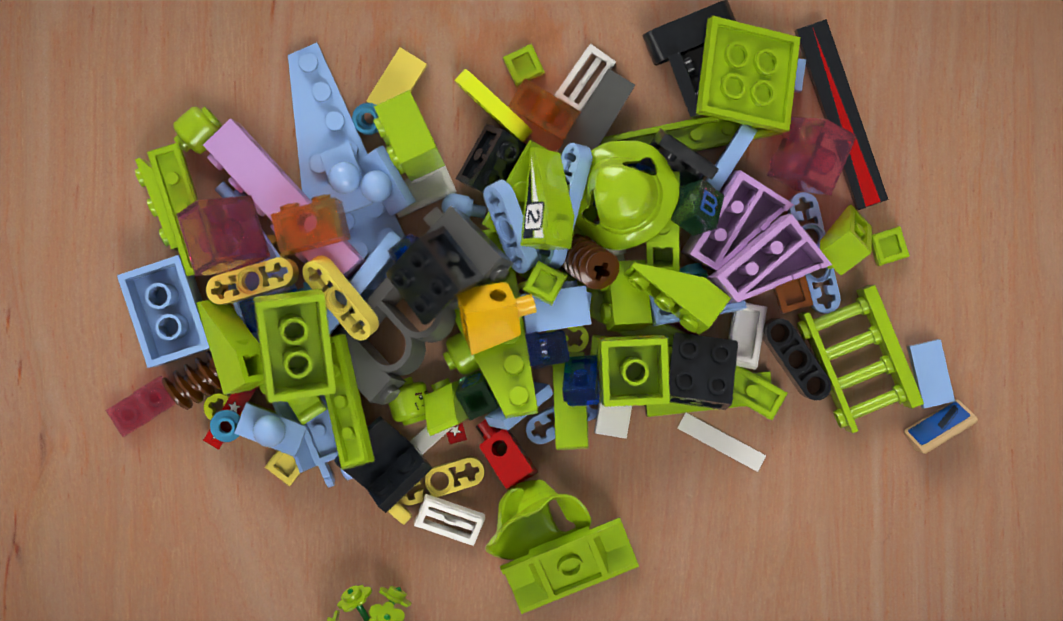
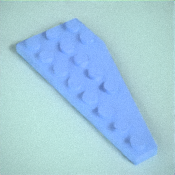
M316 42L288 55L302 191L365 260L370 257L390 231H393L404 240L396 253L361 296L366 301L386 279V272L408 250L410 245L397 216L390 217L382 202H373L372 205L345 215L341 214L319 154L347 143L351 144L357 162L365 157L368 152L358 130L354 126L352 117L320 46ZM358 162V165H359V167H360L361 173H362V175H363V177H364L366 174H365V172L363 171L362 167L360 166V164H359V162ZM354 273V274L348 279L349 282L352 280V278L355 276L356 273ZM335 291L336 299L341 294V292Z

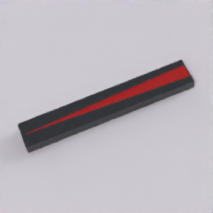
M827 19L796 29L794 32L797 37H800V49L803 58L806 59V67L855 209L861 210L889 200Z

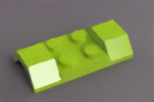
M619 517L591 529L589 526H586L529 549V554L502 564L500 569L502 574H505L519 610L523 614L640 566Z

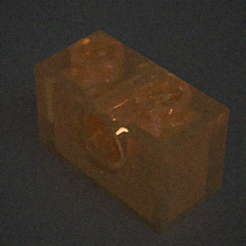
M524 78L508 105L513 112L563 142L581 114L579 110Z
M330 194L320 195L312 198L311 204L300 206L299 203H290L281 206L280 212L271 214L279 252L289 256L350 240L351 237L342 201L334 197L331 198ZM314 215L317 220L316 227L312 231L306 232L304 228L305 220L309 216Z

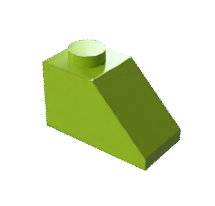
M849 205L820 240V250L832 264L827 268H834L841 276L872 253V226L852 205Z
M449 378L431 385L433 392L424 396L429 436L453 427L476 414L465 388H462L461 379L453 383L450 382Z

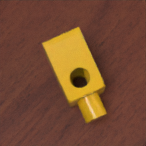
M506 282L476 286L457 295L462 331L471 355L518 337L521 334L519 317L536 313V305L532 294L514 298L512 290Z

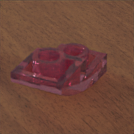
M162 376L157 377L134 391L132 395L105 410L123 438L176 405L164 388Z

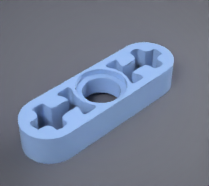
M745 124L739 126L715 164L719 168L718 172L712 180L708 177L705 179L693 201L701 205L705 190L716 197L751 143L757 129ZM706 194L705 200L712 203L714 199ZM704 202L703 207L707 209L709 205Z
M498 180L484 189V200L504 252L514 263L511 267L516 272L523 274L535 267L539 261L536 248L521 246L522 211L510 184L504 180Z

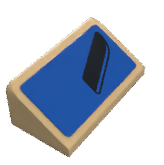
M955 399L954 402L947 403L906 428L904 434L915 451L926 454L977 423L978 419L961 401Z

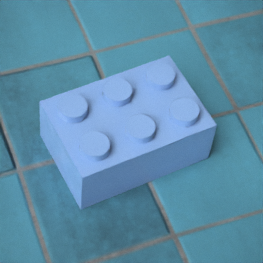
M180 255L117 275L148 368L158 367L210 349L196 304L203 300L195 276H186Z

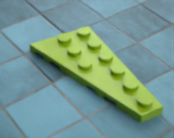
M491 229L481 230L505 254L498 234ZM510 267L507 276L501 282L508 283L514 298L520 296L516 272ZM455 309V322L463 338L465 339L462 331L459 309ZM519 317L521 334L518 337L473 355L505 418L538 413L523 317Z

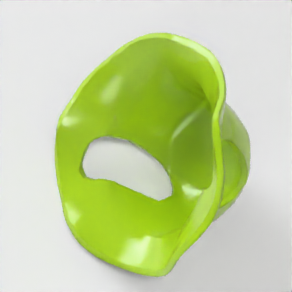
M611 141L594 148L591 151L592 163L575 224L598 245L611 250H624L649 241L668 223L679 199V183L667 160L656 148L640 141ZM648 157L653 161L657 171L656 175L652 176L623 164H637L642 159ZM593 190L600 220L599 224H593L583 216V211L590 206Z
M543 480L521 482L511 487L500 500L498 505L497 532L487 543L485 550L497 558L515 560L529 554V549L586 526L590 528L592 519L587 508L576 497L569 494H557ZM551 500L557 501L565 518L575 524V528L567 532L558 529L550 512L549 502Z

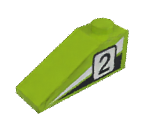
M530 147L521 246L542 250L571 249L574 212L561 155L557 152Z

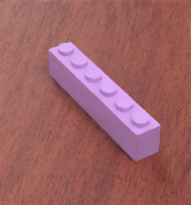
M230 118L203 144L210 152L207 156L209 161L217 169L222 170L224 168L231 175L228 179L230 184L241 194L245 191L252 200L249 202L251 207L262 217L266 214L272 220L273 224L270 226L281 239L288 238L292 242L294 247L291 250L303 263L312 260L316 256H326L332 260L348 280L366 262L240 123ZM318 269L317 272L321 276L322 272Z

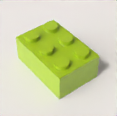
M321 289L253 297L268 403L336 393L323 291Z

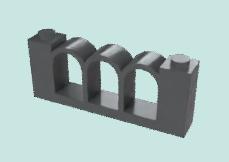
M450 206L427 233L445 226L484 277L477 286L500 283L505 279L508 269L514 263L465 213ZM386 277L365 302L377 315L379 324L387 316L405 337V353L397 363L392 365L388 363L368 339L356 340L349 335L344 327L335 334H346L358 389L369 402L382 405L392 402L400 393L398 388L402 387L406 382L401 376L413 373L423 362L426 352L425 342H438L450 334L455 324V309H459L457 296L435 317L434 322L429 328L420 332L396 307L403 297L388 277ZM362 320L359 321L360 325L363 327L365 325Z

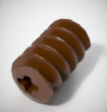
M573 234L571 249H568L564 264L560 268L582 284H585L588 288L598 290L610 286L616 280L619 274L620 263L612 252L584 237V235Z
M210 351L206 352L208 360L206 363L199 357L195 358L197 366L195 370L188 364H185V376H182L177 370L173 371L175 380L173 383L166 377L162 378V383L168 395L183 409L188 410L192 408L193 401L196 403L202 402L204 395L208 397L214 395V387L222 390Z

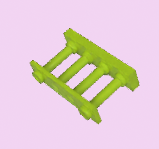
M867 285L857 289L859 297L856 298V302L813 319L810 312L798 314L800 322H797L798 330L804 340H809L816 360L831 382L830 394L837 410L833 411L836 422L840 428L845 427V430L851 433L859 431L855 419L893 403H903L904 407L911 409L924 404L876 285ZM858 314L867 316L871 327H868L867 332L825 349L818 331ZM872 343L879 345L883 354L880 357V361L842 377H836L830 362L831 360ZM883 373L891 374L895 383L891 391L849 408L842 390Z

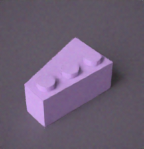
M733 170L716 195L717 206L715 207L714 216H709L707 213L703 214L681 253L707 269L718 271L746 247L751 239L768 228L773 220L784 211L790 209L794 204L743 171ZM709 206V207L707 208V211L710 212V213H712V212H713L712 207Z
M788 214L779 216L768 228L747 243L748 245L707 278L731 297L729 302L738 303L832 264L794 216Z

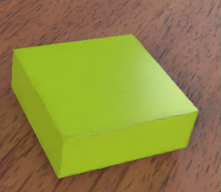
M532 44L503 57V61L516 88L545 74Z
M901 226L872 235V252L877 266L910 257Z
M538 261L523 288V292L532 294L533 297L552 306L567 275Z

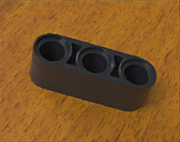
M728 0L720 1L643 34V39L654 65L668 62V56L681 52L685 54L704 46L707 20L710 17L716 16L736 21Z
M772 318L767 320L764 324L762 339L797 391L803 397L814 401L826 398L831 390V382L794 326L785 319ZM781 324L784 327L785 335L782 340L776 342L771 337V329L774 325ZM798 350L803 356V361L798 367L793 368L789 363V356L793 351ZM817 377L820 381V389L816 393L810 394L807 390V382L810 378Z

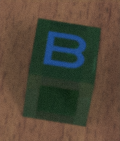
M703 179L679 187L678 203L672 214L671 221L693 236L717 229L725 195Z
M481 370L460 379L455 395L470 421L499 408V404Z

